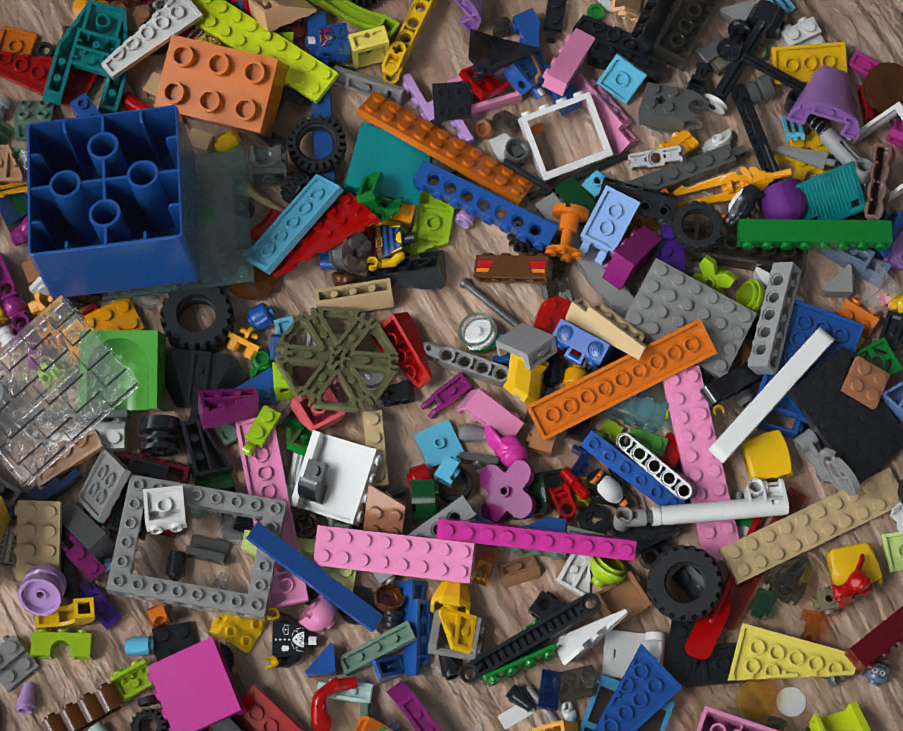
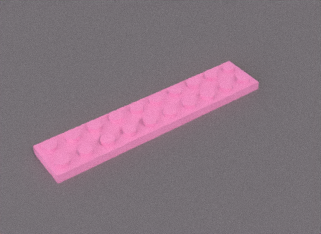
M692 366L662 381L683 474L697 487L696 496L689 500L690 503L730 500L722 462L708 451L715 443L716 435L708 402L700 393V390L704 387L700 366ZM686 486V487H687V492H688V494H689L690 489H689L688 486ZM735 519L695 523L700 548L712 556L715 561L724 560L719 551L720 548L739 540Z
M257 417L235 422L248 495L287 502L281 539L300 552L276 426L263 448L257 446L252 456L248 457L243 454L242 449L248 442L245 440V436ZM257 519L256 521L253 520L254 525H255L257 522H259V523L262 524V520H259V519ZM276 562L268 602L269 608H281L308 602L309 597L306 583Z

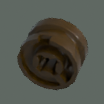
M304 510L297 512L293 516L297 537L312 539L317 535L319 520L314 512ZM308 522L310 526L303 528L302 523Z

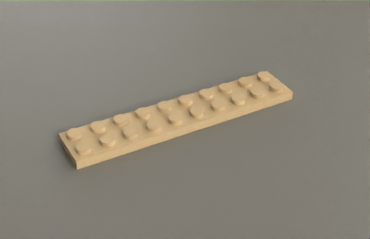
M885 469L860 484L861 491L855 496H850L844 490H841L720 548L719 551L736 585L892 511V508L901 502L898 497L899 484L891 469Z

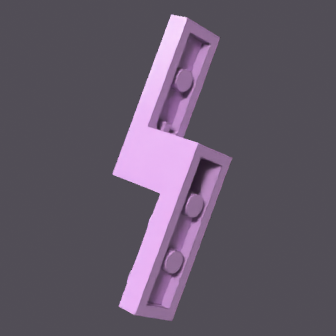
M410 73L404 75L402 87L405 88L406 94H410L413 107L419 109V116L434 125L443 122L434 120L433 100L427 103ZM462 119L448 120L450 127L456 129L458 133L457 138L473 146L474 138Z

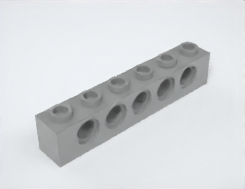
M794 262L773 263L769 274V281L765 290V297L761 306V313L747 365L757 375L777 374L802 273V270Z
M462 495L407 536H426L427 538L436 539L435 528L438 526V517L451 518L453 514L457 513L462 520L476 521L475 518L478 515ZM373 573L382 585L385 583L389 585L397 579L396 575Z

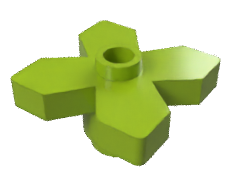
M706 255L699 264L702 273H695L692 276L695 280L725 295L723 288H730L737 279V276L729 270L726 271L724 267L717 266L716 260L709 255Z

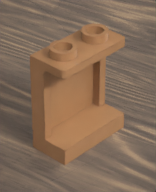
M631 571L627 573L622 582L609 585L599 592H593L601 601V608L598 611L601 618L631 608L632 612L612 630L651 607L649 593L643 591L640 586L642 583L637 574L633 575ZM590 599L591 602H592V604H593L594 607H595V605H596V600H595V599Z

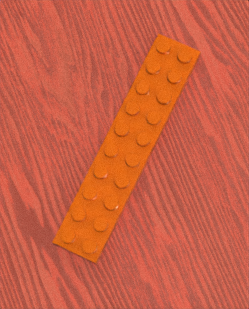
M373 91L358 108L357 115L518 206L534 186V183L505 167L495 158L483 153L478 148L466 144L462 139L453 136L446 130L437 127L430 121L421 118L380 93Z
M698 318L647 344L641 359H636L627 354L526 405V408L542 440L545 441L715 355L717 351L701 319Z

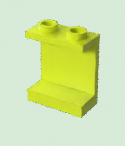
M857 701L849 703L843 711L824 717H819L818 713H815L809 721L811 731H871Z

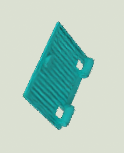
M853 161L796 185L806 194L807 211L803 220H810L816 216L818 220H841L864 211L866 200ZM858 199L859 205L852 207L850 202Z

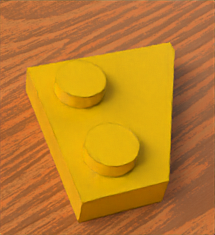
M440 607L438 613L450 649L470 654L473 648L477 616Z

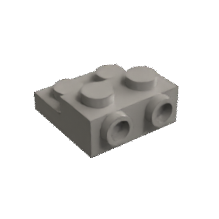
M6 635L0 640V683L8 692L13 690L40 667L14 635Z

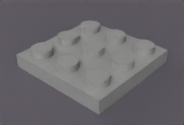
M104 448L79 492L77 500L98 522L104 524L111 514L112 507L119 499L122 488L128 482L131 471L109 449Z

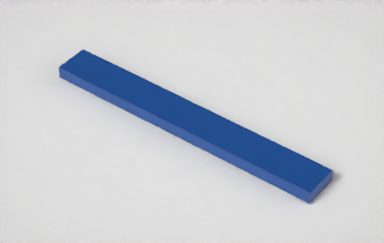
M257 522L246 537L249 542L370 632L375 630L383 617L380 612L261 523Z

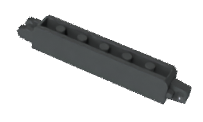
M727 144L686 159L685 162H678L626 183L658 191L666 188L668 192H672L681 185L685 187L731 170L735 167V163L739 162V158L746 156L747 151L744 145L734 148Z

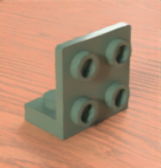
M42 100L18 101L14 117L16 141H27V126L29 124L52 121L55 104Z

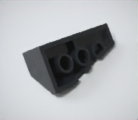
M444 250L419 254L420 258L409 261V258H406L396 267H377L375 271L368 270L366 281L390 278L391 285L424 290L441 289L445 287L447 279Z

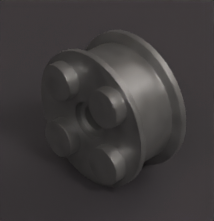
M356 232L350 235L348 240L345 239L343 243L329 250V259L332 267L340 273L359 274L363 272L369 264L367 259L371 257V242L362 233Z

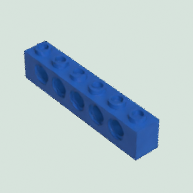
M593 428L581 443V447L660 507L684 504L686 500L674 495L619 449L616 443L596 428Z

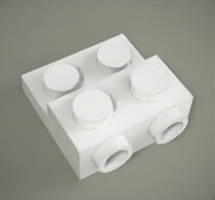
M807 16L802 17L797 21L798 24L793 26L791 24L785 25L779 35L783 46L826 43L821 36L822 31L813 16L810 18Z
M183 485L143 489L147 532L160 534L163 530L171 529L172 532H180L183 528H187Z

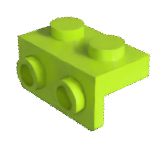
M146 659L135 660L131 663L130 667L119 669L110 677L123 703L155 686L148 678L147 673L149 670L147 666L149 664Z

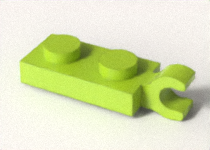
M266 405L263 406L245 436V440L248 442L242 449L243 454L251 457L257 446L263 448L282 417L281 413Z

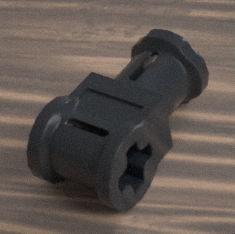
M697 62L696 72L692 74L686 89L693 90L704 96L708 83L707 77L709 72L712 71V67L707 63Z

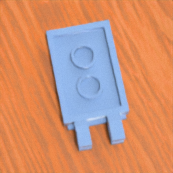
M606 185L580 235L583 243L579 250L583 252V256H586L590 247L593 246L600 250L595 262L603 265L607 255H611L613 250L619 246L640 202Z

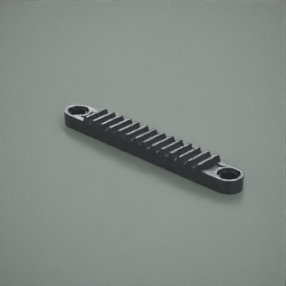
M594 593L584 594L463 665L460 669V678L468 685L476 684L482 680L483 675L515 660H519L522 656H526L529 652H533L536 648H540L543 644L554 640L556 636L562 635L563 632L569 631L570 628L576 627L577 624H581L585 619L596 614L601 608L599 597ZM588 599L596 600L594 608L589 609L585 606ZM469 669L475 670V676L472 679L465 677V673Z

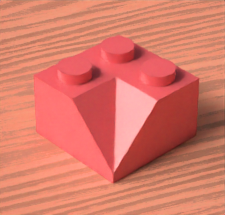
M329 387L323 394V399L327 402L339 403ZM298 395L297 399L296 397L292 399L291 409L299 422L311 432L313 430H326L343 421L345 411L313 409L314 404L311 407L308 406L310 399L304 398L302 402L299 401L300 395Z

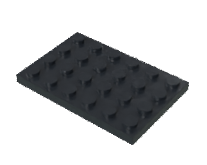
M843 347L790 389L788 394L824 445L836 451L835 456L842 459L849 466L859 484H861L903 448V428L882 398H880L877 407L871 409L841 391L854 361L846 347Z

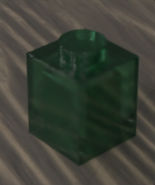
M759 587L747 612L751 613L750 616L757 620H766L777 595Z

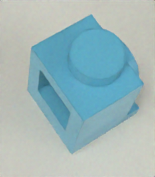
M445 455L434 474V480L452 488V479L456 480L461 471L459 469L461 460L455 456L449 457Z

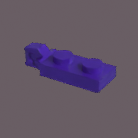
M85 580L77 584L84 592L81 595L82 598H94L95 616L107 631L123 618L98 587L93 585L90 588Z

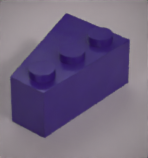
M663 224L660 234L662 239L657 246L655 258L686 274L684 249L680 247L679 243H676L675 237L672 235V226Z

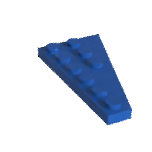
M640 644L594 731H637L683 688L642 644Z

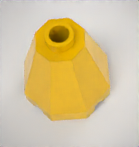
M441 581L431 599L430 612L434 614L435 609L439 610L440 607H445L470 614L471 602L468 585L465 583Z

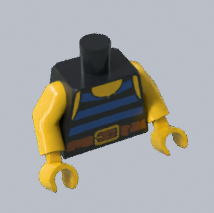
M386 219L382 223L373 226L376 257H369L367 259V263L375 264L369 265V270L375 271L379 266L380 268L396 267L406 256L410 255V244L418 242L417 233L415 231L409 233V230L402 226L400 222L392 219Z

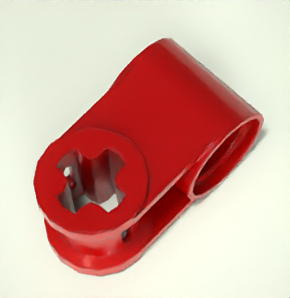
M564 482L562 486L547 489L559 518L566 519V522H571L576 516V505L568 484ZM564 508H570L573 512L570 514H565L562 512V510Z

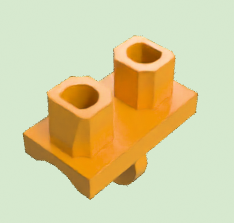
M37 292L34 294L35 300L28 303L32 314L41 316L45 313L47 316L55 318L59 316L55 309L61 306L62 298H53L50 294L46 296Z
M250 326L248 330L243 327L240 329V333L245 336L234 331H229L227 336L230 338L227 348L237 352L241 344L246 346L243 356L252 360L257 352L262 351L264 346L250 340L252 338L257 341L259 335L254 333L255 327Z

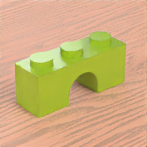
M38 629V632H32L30 656L33 659H53L55 648L60 644H67L70 646V657L73 660H93L94 636L88 630H77V633H69V630L58 629L57 632H50L49 629Z

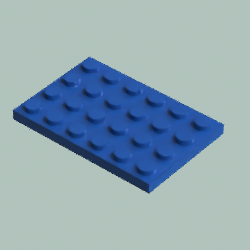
M795 299L777 373L819 327L835 340L795 385L843 347H846L853 357L864 324ZM776 374L763 376L757 395ZM788 393L772 410L810 424Z

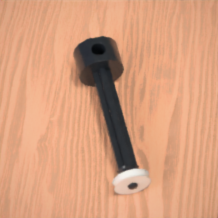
M758 1L747 19L748 24L753 30L741 47V55L737 60L732 61L719 84L712 91V95L704 94L709 99L708 109L719 115L725 114L724 110H727V106L724 101H726V98L732 91V86L737 83L748 65L741 61L743 53L748 52L754 55L764 38H777L788 21L787 13L771 1Z

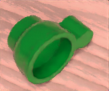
M259 351L252 358L253 368L249 371L251 378L272 367L273 360H270L268 352Z

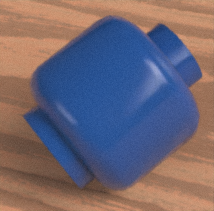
M260 303L250 308L246 317L250 326L261 331L274 324L273 319L276 313L272 306L268 307L266 303Z

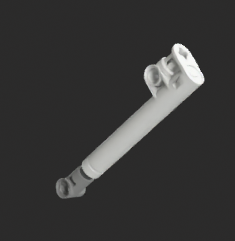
M752 478L746 485L744 499L665 505L661 507L653 506L647 511L645 508L629 509L627 507H619L614 515L613 526L618 531H626L629 527L646 526L647 523H651L652 526L781 516L788 515L789 502L782 478H779L777 482L761 481L758 478Z

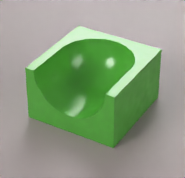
M81 330V331H80V338H81L88 330ZM91 330L80 340V375L83 374V376L80 378L79 408L101 391L82 410L127 409L131 412H165L166 335L158 330ZM110 351V353L107 354L100 362H98L91 370H87L94 363H96L103 355ZM124 369H126V371H124V372H123L117 379H115L107 388H105V386H106L110 381H112L119 373H121ZM138 383V384H137L133 389H131L124 397H122L114 406L110 407V406H111L116 400H118L125 392H127L134 384Z

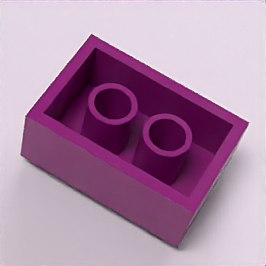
M644 225L639 230L635 229L629 236V239L625 238L620 248L616 247L610 255L612 259L603 268L605 272L602 278L618 290H621L648 264L662 238Z

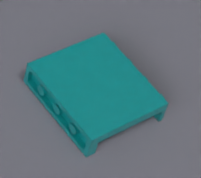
M361 123L357 131L358 136L342 189L357 194L364 175L381 171L384 175L379 189L381 195L389 199L403 197L402 203L417 207L421 191L417 190L413 185V178L422 161L426 160L429 162L430 155L384 129L377 128L370 123Z

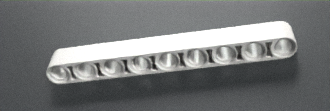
M819 327L708 451L722 463H725L835 339Z

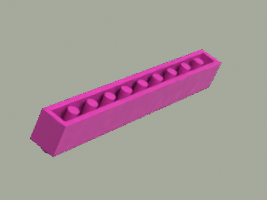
M438 517L436 539L630 561H635L637 541L632 538Z

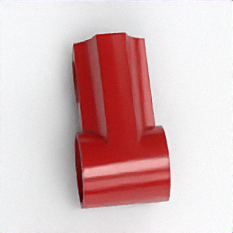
M271 209L263 221L253 228L250 238L257 242L279 217L281 212Z

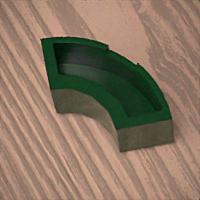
M434 479L411 480L413 525H422L440 512L439 507H435V496H439V484H435Z

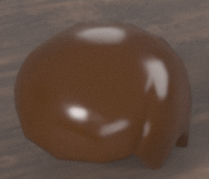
M382 585L376 589L374 594V603L382 612L399 610L405 599V595H402L400 588L392 585Z

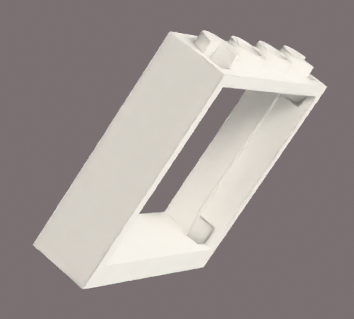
M582 90L574 93V97L567 100L566 97L556 100L555 105L550 106L548 103L538 107L539 111L532 113V110L521 113L522 117L518 119L524 138L528 142L529 151L539 178L543 181L613 155L590 92L584 93ZM585 100L604 150L547 172L528 121Z
M897 102L861 127L858 141L850 138H845L844 140L862 157L855 144L899 114L903 120V104ZM903 184L890 192L887 203L903 193Z

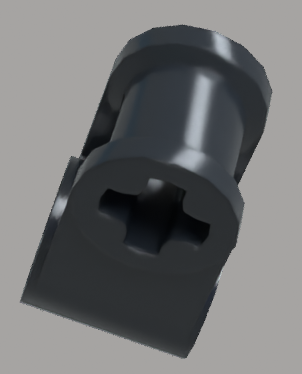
M407 380L390 384L379 399V403L384 407L415 402L416 395L413 382ZM385 393H388V395L390 396L389 399H387L386 396H384Z

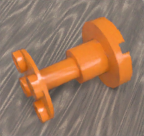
M557 203L553 205L552 215L560 220L559 231L562 232L560 245L547 246L545 254L550 257H560V260L563 262H571L572 259L580 260L583 257V252L571 247L573 234L577 233L578 224L588 221L590 212L587 208L577 204H571V207H566V203Z

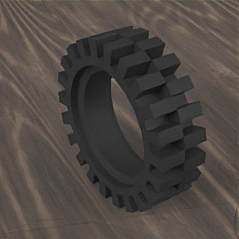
M310 115V119L307 120L304 117L302 118L303 122H296V127L291 128V134L288 135L287 141L289 155L297 168L300 167L303 172L307 170L308 174L311 175L313 172L320 175L322 171H324V174H327L329 169L335 170V165L339 166L341 164V159L344 160L347 150L342 127L337 125L334 119L330 121V117L326 116L324 119L322 115H318V118ZM321 130L332 136L334 148L327 157L314 160L306 157L301 152L300 142L308 132Z

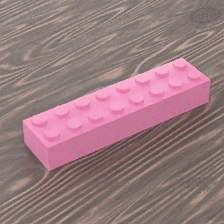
M318 525L313 563L322 567L472 584L477 545L474 543Z

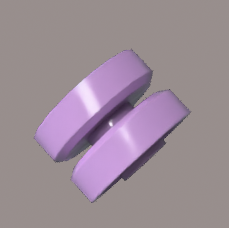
M39 564L32 566L26 572L18 591V600L21 606L34 615L46 616L54 613L59 608L66 591V578L60 570L51 565Z

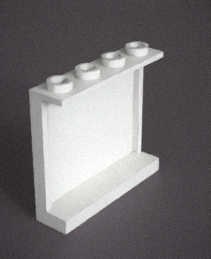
M313 430L290 505L359 527L365 515L364 508L367 500L369 482L374 484L377 475L375 473L378 466L382 463V451ZM308 459L329 465L323 482L328 488L322 505L300 498L298 495L299 478L304 475Z

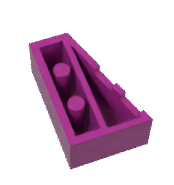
M256 387L198 390V413L203 430L258 416L259 395Z

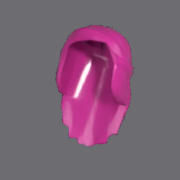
M491 426L485 427L486 441L505 467L509 468L513 462L518 460L527 462L530 457L529 452L520 443L517 436L508 435L500 438Z

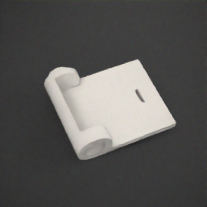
M610 630L604 636L602 675L622 679L640 644L663 666L665 633L646 632L644 634Z

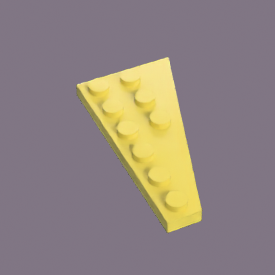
M742 623L727 681L853 676L856 668L844 655L845 651Z

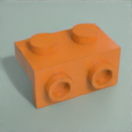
M854 296L852 298L848 297L837 315L864 324L861 335L868 338L881 318L879 311L870 306L867 308L862 305L863 302Z

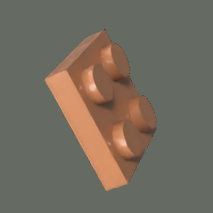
M857 356L854 358L841 391L867 407L875 409L890 374L862 357Z

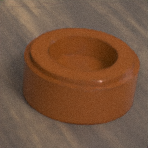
M481 119L476 123L475 131L481 138L491 137L494 133V124L489 119Z

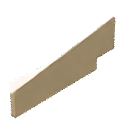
M581 297L571 302L565 317L566 321L636 359L642 358L646 345L643 344L644 334L600 301L591 304L586 298Z

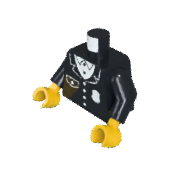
M275 607L268 608L267 610L272 612V616H266L265 618L267 620L275 619L276 621H273L272 655L264 659L269 660L271 665L266 666V669L270 670L274 667L290 668L298 663L302 657H305V647H317V636H305V627L299 624L297 619L289 614L279 612Z

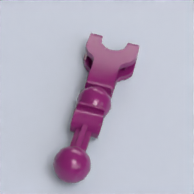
M0 253V296L3 301L2 308L5 315L10 318L16 332L24 339L23 342L27 349L25 355L29 354L24 358L26 365L31 369L39 370L37 364L41 367L43 362L49 359L47 351L40 346L32 350L37 343L31 332L32 325L26 313L27 305L25 300L19 296L7 264ZM11 287L10 293H3L4 288ZM20 321H26V325L24 327H17Z

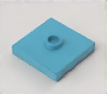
M617 53L596 84L626 105L648 74Z
M449 419L413 435L429 469L438 467L445 455L458 458L460 452H464Z

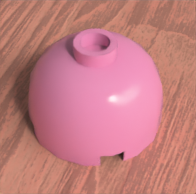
M320 594L316 597L318 601L308 605L298 621L299 624L312 632L322 631L324 628L328 630L335 623L333 618L336 615V606Z

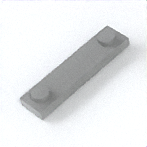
M337 65L333 68L339 74L333 85L366 96H370L375 91L399 105L402 104L405 88Z

